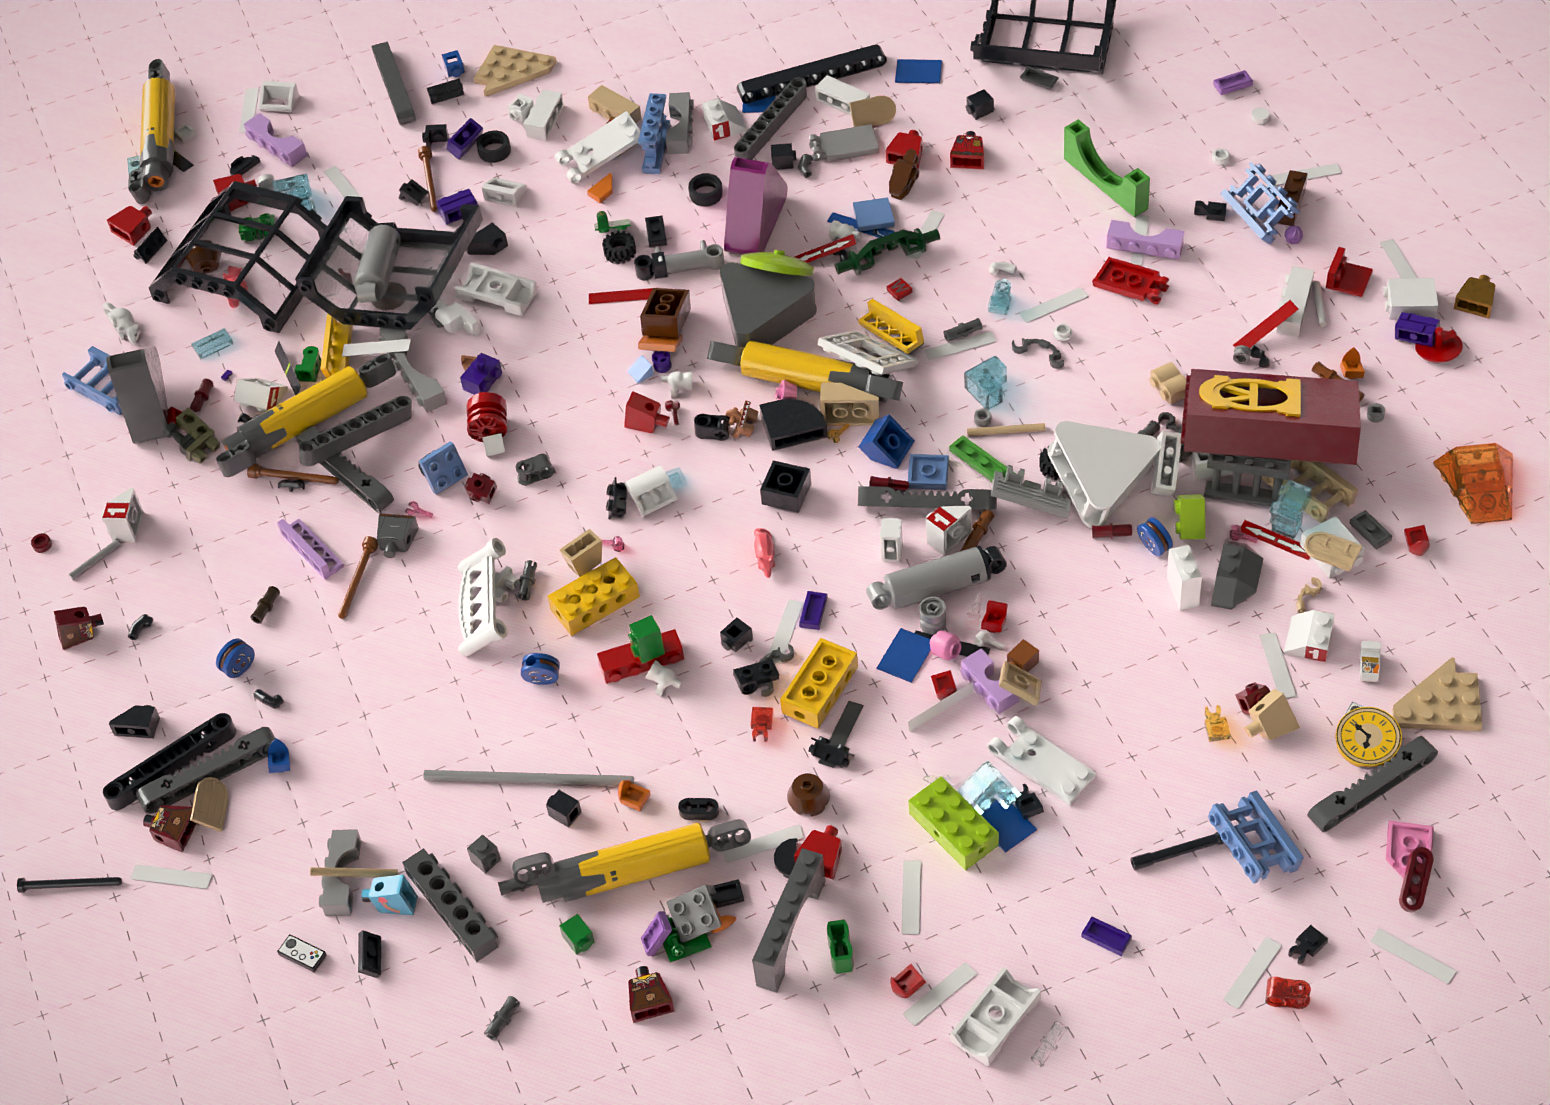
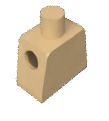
M588 529L559 549L567 566L579 577L592 571L593 568L602 562V540L591 529Z
M1276 689L1270 691L1249 710L1253 722L1244 727L1250 738L1260 734L1267 740H1273L1300 728L1284 693Z

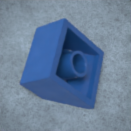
M889 414L873 422L858 448L870 460L897 469L915 440Z

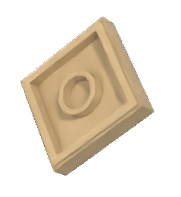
M1005 661L1001 668L999 686L1036 706L1040 699L1042 680Z

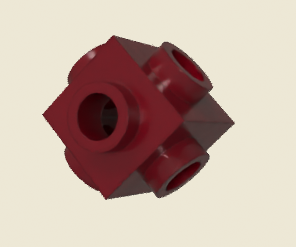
M473 473L472 477L467 479L465 488L469 499L478 503L482 501L490 504L497 485L494 480H491L490 476L484 473Z
M1254 682L1246 685L1245 690L1235 694L1242 713L1250 715L1249 710L1270 692V689L1266 685Z

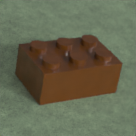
M653 288L640 315L642 335L667 338L679 337L691 310L690 290Z

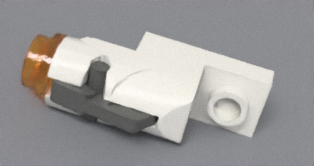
M439 298L437 304L428 312L429 317L437 328L444 327L452 334L461 329H464L467 333L470 332L474 337L481 334L478 321L457 301L452 305H448Z

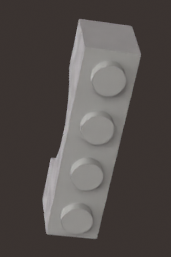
M690 92L669 93L668 106L670 118L678 120L679 123L674 127L668 128L666 131L667 154H689V146H692V136L690 134H693V124L691 122L694 121V114L691 110H694V99H691Z
M358 829L332 830L331 838L327 840L329 854L328 857H325L324 867L345 868L349 863L359 859L362 840ZM322 876L321 885L323 893L319 895V907L323 909L325 916H351L353 893L350 886L342 883L338 876Z

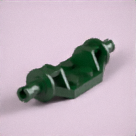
M919 228L914 229V232L903 229L871 240L857 254L853 250L849 251V259L835 263V270L838 275L853 270L856 275H860L861 271L874 267L875 261L873 257L882 254L881 251L886 249L893 251L899 248L898 245L901 246L906 256L919 251L924 253L926 252V244L940 240L939 231L935 229L922 234ZM865 258L867 264L860 266L859 262Z

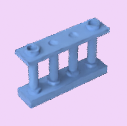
M91 346L87 350L90 361L74 376L66 372L62 373L65 381L64 385L69 390H74L104 406L109 412L121 415L122 410L117 395L114 398L107 395L114 389L112 381L100 391L94 388L109 373L106 357L111 355ZM95 366L103 368L87 384L80 381Z

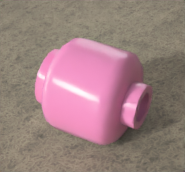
M941 630L930 639L931 652L933 655L944 660H951L957 657L961 651L962 646L958 636Z

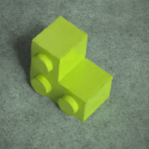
M1202 494L1177 495V500L1173 502L1174 512L1179 516V522L1175 523L1176 534H1179L1180 539H1205V498Z

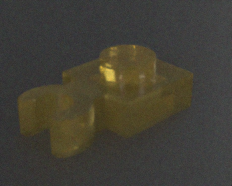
M1216 705L1215 713H1211L1208 706L1205 707L1204 715L1206 719L1204 725L1208 741L1230 739L1231 734L1226 717H1220L1221 707Z

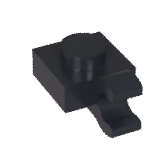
M1197 200L1195 201L1194 215H1207V220L1225 221L1227 203L1208 201V205H1206L1203 201Z

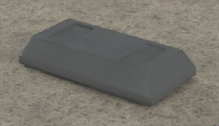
M1030 66L1020 76L1023 81L1050 90L1059 79L1057 76Z

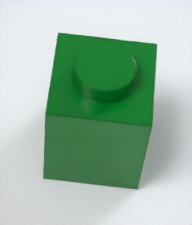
M578 914L559 925L562 937L576 955L587 951L595 943L592 931Z

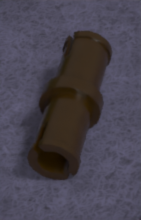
M269 586L263 598L259 599L257 608L250 616L253 622L261 624L266 614L272 610L273 603L280 594L278 588Z

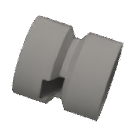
M927 597L922 600L919 605L920 628L922 631L935 635L937 632L945 630L946 604L938 597Z

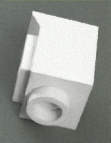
M518 93L516 99L507 107L509 118L523 124L529 116L530 109L534 106L533 98Z

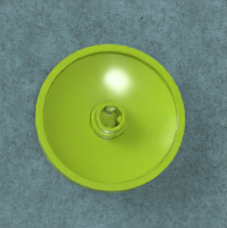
M774 249V253L756 252L741 255L740 263L749 267L800 276H813L814 274L813 266L798 258L785 255V251Z

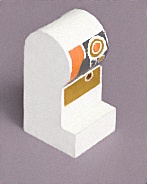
M1362 640L1359 662L1360 681L1378 682L1381 642Z

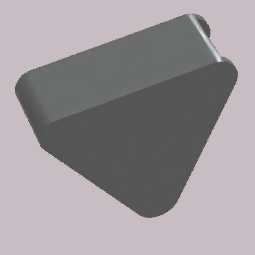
M736 262L726 263L720 269L723 300L736 346L745 348L746 344L751 340L773 345L811 319L817 312L814 292L815 283L810 277L761 270Z
M156 346L107 356L106 362L109 375L133 444L165 438L163 430L168 425V406L161 363Z

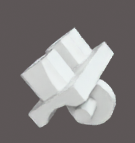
M506 566L500 573H495V601L502 604L508 598V592L505 590L507 588L516 590L520 585L519 578L513 575L512 568Z

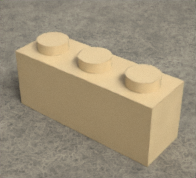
M603 85L588 95L589 108L607 120L612 116L616 118L626 111L635 124L642 119L639 105Z

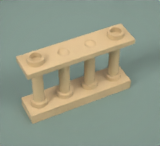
M1291 461L1290 470L1296 468L1303 474L1292 481L1290 479H1282L1281 494L1318 522H1325L1329 508L1339 501L1348 507L1354 504L1358 489L1322 462ZM1263 476L1262 480L1273 487L1274 478ZM1308 479L1318 484L1308 492L1299 486ZM1324 490L1333 495L1323 503L1315 498L1316 495Z

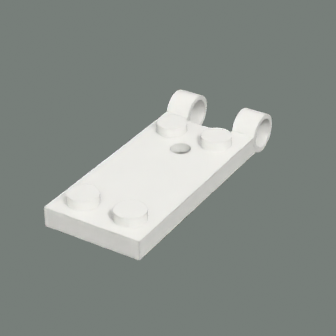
M626 111L567 150H559L554 158L560 166L567 165L572 159L576 161L579 167H573L566 173L570 183L576 184L582 178L637 144L640 130Z
M1014 716L1007 723L1009 731L1019 736L1009 748L998 737H994L987 744V749L990 753L1008 763L1069 806L1096 778V772L1026 726L1025 722L1018 716ZM1028 752H1035L1036 755L1030 756Z

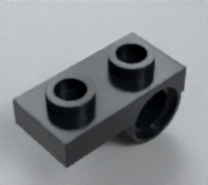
M773 659L733 669V676L741 693L744 695L754 693L761 684L779 680L780 675Z

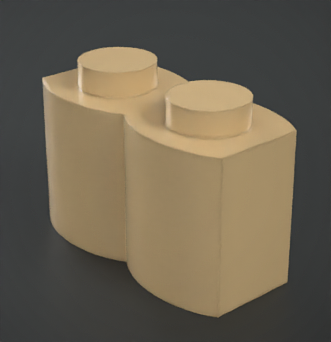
M1172 362L1151 370L1150 384L1159 391L1164 401L1166 400L1169 404H1173L1185 398L1186 378Z

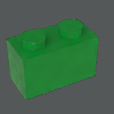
M652 615L629 624L631 633L628 634V637L632 644L630 648L634 657H639L642 664L665 654L661 631Z

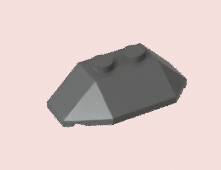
M1228 540L1224 542L1211 606L1232 610L1257 592L1264 558L1247 544Z

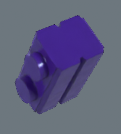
M469 118L448 140L447 151L460 160L475 145L479 136L483 134L484 128L475 120Z
M469 188L436 201L439 214L446 225L462 219L460 211L462 204L478 205Z
M1402 312L1395 324V339L1433 347L1435 343V329L1440 327V320Z

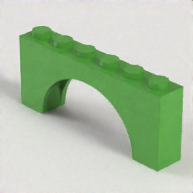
M1079 119L1065 126L1064 160L1134 218L1148 210L1150 177L1139 168L1128 173L1124 178L1116 175L1098 155L1088 126Z

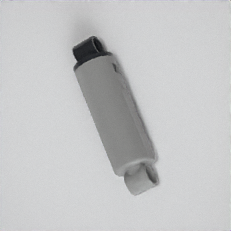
M395 222L376 223L369 231L354 280L359 303L377 302L387 291L401 243V234Z
M976 546L885 574L883 583L879 581L871 583L866 589V594L873 608L877 610H883L889 605L893 609H900L919 603L927 597L942 596L990 581L991 574L1003 572L1007 567V562L998 547L990 546L983 550L981 546Z

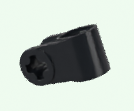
M704 413L698 414L694 418L696 437L719 441L727 440L730 434L728 431L731 426L729 424L730 417Z

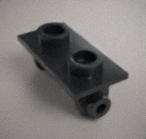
M459 78L427 87L431 104L464 95L463 85Z
M156 227L143 243L134 250L133 257L135 259H142L147 264L168 241L159 227Z
M615 477L612 484H608L606 495L609 496L606 503L608 519L611 518L612 514L619 518L624 517L626 514L627 488L623 482L617 483V477Z
M819 736L818 739L811 737L815 741V744H811L808 750L812 756L826 761L828 754H831L828 762L840 768L848 767L850 763L849 755L855 756L849 753L850 748L838 744L835 747L830 745L831 740L822 736Z

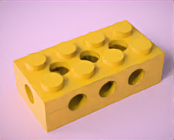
M615 557L547 595L550 610L568 633L573 636L636 600L640 595L636 580Z
M820 638L780 698L782 714L819 729L858 668L857 652Z

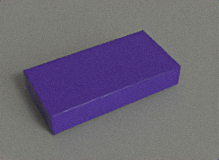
M807 591L799 621L800 628L820 630L828 599L827 593Z
M1091 916L1081 933L1082 938L1121 957L1132 940V935Z

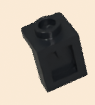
M426 125L425 132L422 133L423 143H426V146L431 148L432 142H447L449 140L447 125Z
M411 179L407 184L404 182L399 188L400 194L398 199L402 200L405 197L418 206L429 191Z

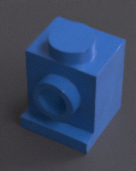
M458 50L441 54L448 77H459L465 73ZM453 58H456V60H457V61L450 62V63H448V61H447V60H450V59H453Z

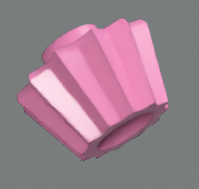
M782 380L780 386L776 388L775 398H778V400L796 399L797 386Z

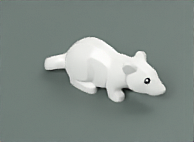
M109 302L104 303L102 308L115 331L118 332L121 340L127 335L129 341L132 344H136L141 332L138 330L139 325L134 324L131 312L125 308H116Z

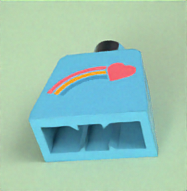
M404 875L374 878L371 889L362 890L361 898L363 902H372L380 913L414 915L418 895Z

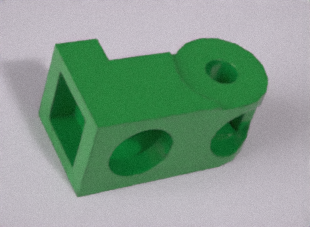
M308 346L303 350L302 363L295 367L296 377L299 382L317 381L321 366V357L317 347Z

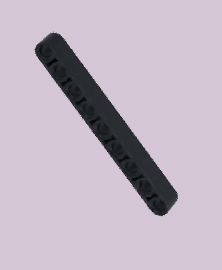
M875 44L744 80L737 85L736 90L742 102L747 104L778 96L794 78L800 77L805 79L807 88L818 85L826 75L839 79L882 67L887 62V57L881 46Z

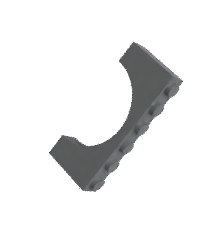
M801 849L752 959L757 987L776 993L779 990L785 976L787 950L798 915L809 897L818 900L826 882L823 854Z

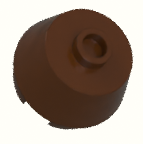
M202 240V241H206V242L212 243L211 240ZM194 246L186 259L194 272L202 274L211 273L218 269L222 252Z
M811 773L801 774L796 777L787 792V800L792 810L797 814H810V817L822 813L830 799L827 785L818 776Z

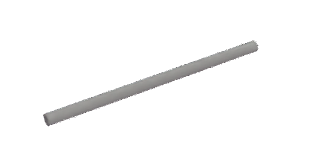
M424 770L423 774L424 780L619 786L621 781L630 780L634 784V776L454 770Z

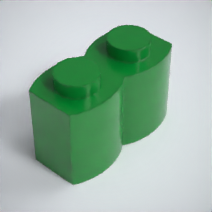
M844 919L829 921L827 924V938L832 968L836 974L852 972L854 960L848 924Z

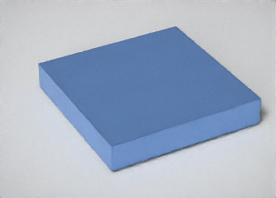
M888 197L853 202V210L859 232L895 226Z
M910 454L908 469L909 489L947 490L949 455Z

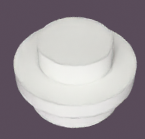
M1061 323L1056 326L1053 335L1059 341H1067L1072 337V329L1068 324Z

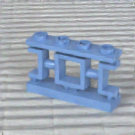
M650 93L648 96L638 144L643 145L642 150H645L642 173L660 174L666 149V131L671 126L670 120H666V115L663 113L667 98L666 94Z
M1250 162V168L1245 170L1249 175L1248 179L1239 188L1231 185L1229 191L1224 189L1220 195L1259 238L1270 245L1275 240L1272 236L1278 234L1274 226L1284 215L1292 219L1294 213L1299 214L1301 211L1296 207L1298 203L1293 198L1286 196L1287 191L1280 185L1278 187L1276 185L1277 181L1270 174L1268 176L1265 174L1267 170L1260 163L1256 165ZM1256 173L1262 178V180L1267 184V186L1260 182L1256 188L1253 187L1259 180V178L1255 175ZM1248 192L1249 195L1243 200L1247 207L1235 195L1242 198ZM1265 192L1270 197V200L1258 211L1253 203ZM1276 196H1278L1288 206V209L1281 205L1276 211L1274 210V208L1280 203V200ZM1267 215L1270 216L1269 219L1264 223L1265 227L1268 230H1266L1262 226V224L1256 219V217L1263 220Z
M1257 790L1250 792L1247 798L1245 796L1241 797L1237 805L1239 808L1229 811L1224 803L1212 805L1208 814L1211 825L1215 827L1222 841L1226 843L1233 857L1239 862L1246 876L1250 878L1253 884L1258 883L1260 878L1262 880L1266 879L1270 872L1268 867L1279 864L1284 873L1298 871L1304 859L1303 855ZM1250 815L1253 820L1247 821L1245 817ZM1236 820L1238 825L1233 826L1231 821ZM1255 830L1262 842L1252 845L1245 833ZM1274 849L1276 854L1271 855L1269 850ZM1260 854L1262 859L1257 860L1254 855Z

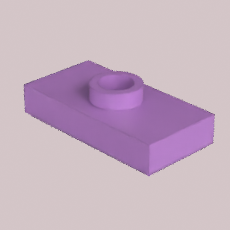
M1243 70L1214 79L1213 85L1220 95H1224L1252 86L1253 80L1247 71Z
M658 911L641 937L647 956H655L672 931L665 911Z

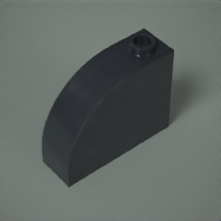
M782 399L759 405L761 420L772 451L828 438L827 424L823 414L808 402L797 399Z

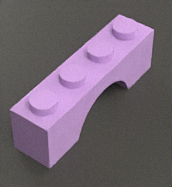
M261 113L244 123L247 138L255 141L261 148L268 150L271 155L277 156L283 163L293 167L308 156L304 143L296 137H273L274 130L271 120Z
M1111 220L1107 233L1106 248L1179 260L1184 244L1185 231L1166 228L1160 234L1144 236L1136 233L1131 228L1130 222Z

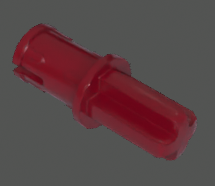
M203 379L199 389L194 393L195 397L190 405V409L195 413L200 411L204 402L209 399V393L214 386L213 381L210 379Z
M870 477L869 486L890 487L895 491L901 490L902 492L909 490L908 481L895 480L891 477Z
M1110 523V525H1092V538L1111 537L1113 539V537L1132 536L1133 533L1131 524L1112 525Z

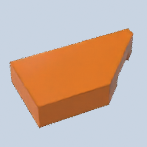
M609 173L587 190V195L601 203L613 194L612 174Z

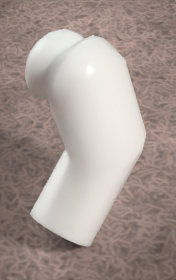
M1005 261L992 262L989 265V273L997 275L999 270L1015 274L1017 270V265Z

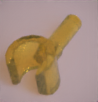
M846 423L839 430H829L827 432L828 439L833 437V442L838 443L840 435L850 425Z

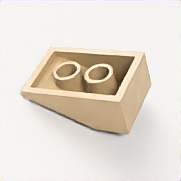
M821 383L820 406L827 426L872 425L876 419L880 418L879 397L843 383Z

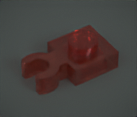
M752 707L750 726L753 729V742H756L758 735L764 736V742L768 741L767 730H772L773 708Z

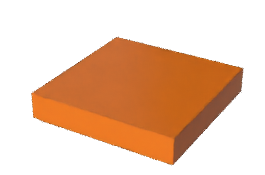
M683 334L675 338L643 335L638 342V349L675 352L683 341Z

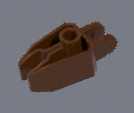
M913 149L907 150L903 160L898 159L893 166L892 175L889 180V194L893 198L899 200L905 198L919 177L920 171L917 168L919 157Z

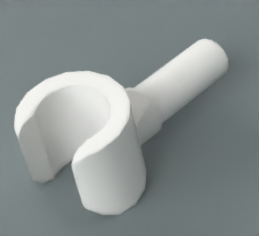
M980 631L974 640V643L980 647L985 643L999 649L1004 647L1003 644L992 640L986 631Z

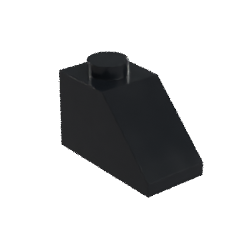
M493 222L475 233L466 250L467 254L495 255L508 246L506 233Z
M135 705L110 720L109 726L114 736L154 739L160 716L154 706Z

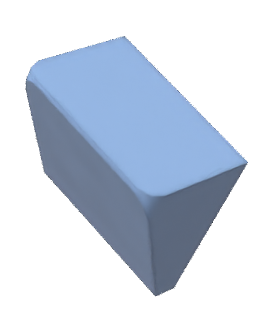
M643 355L628 370V373L637 383L654 375L652 365Z

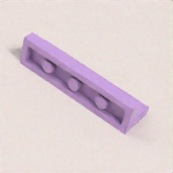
M284 519L277 522L281 535L324 580L344 567L343 563L300 519L291 524H288ZM300 526L302 528L301 534H298L294 529ZM304 539H312V545H309ZM315 550L324 551L323 556H319ZM326 562H335L336 565L329 569Z

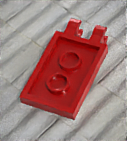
M1112 257L1107 258L1092 281L1094 287L1140 301L1148 298L1153 304H1159L1161 301V297H1159L1161 291L1167 292L1169 289V285H1166L1169 278L1160 276V271Z

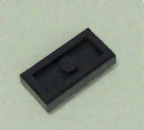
M663 215L646 217L645 223L649 248L667 245Z
M364 930L358 933V973L378 978L381 975L380 935Z

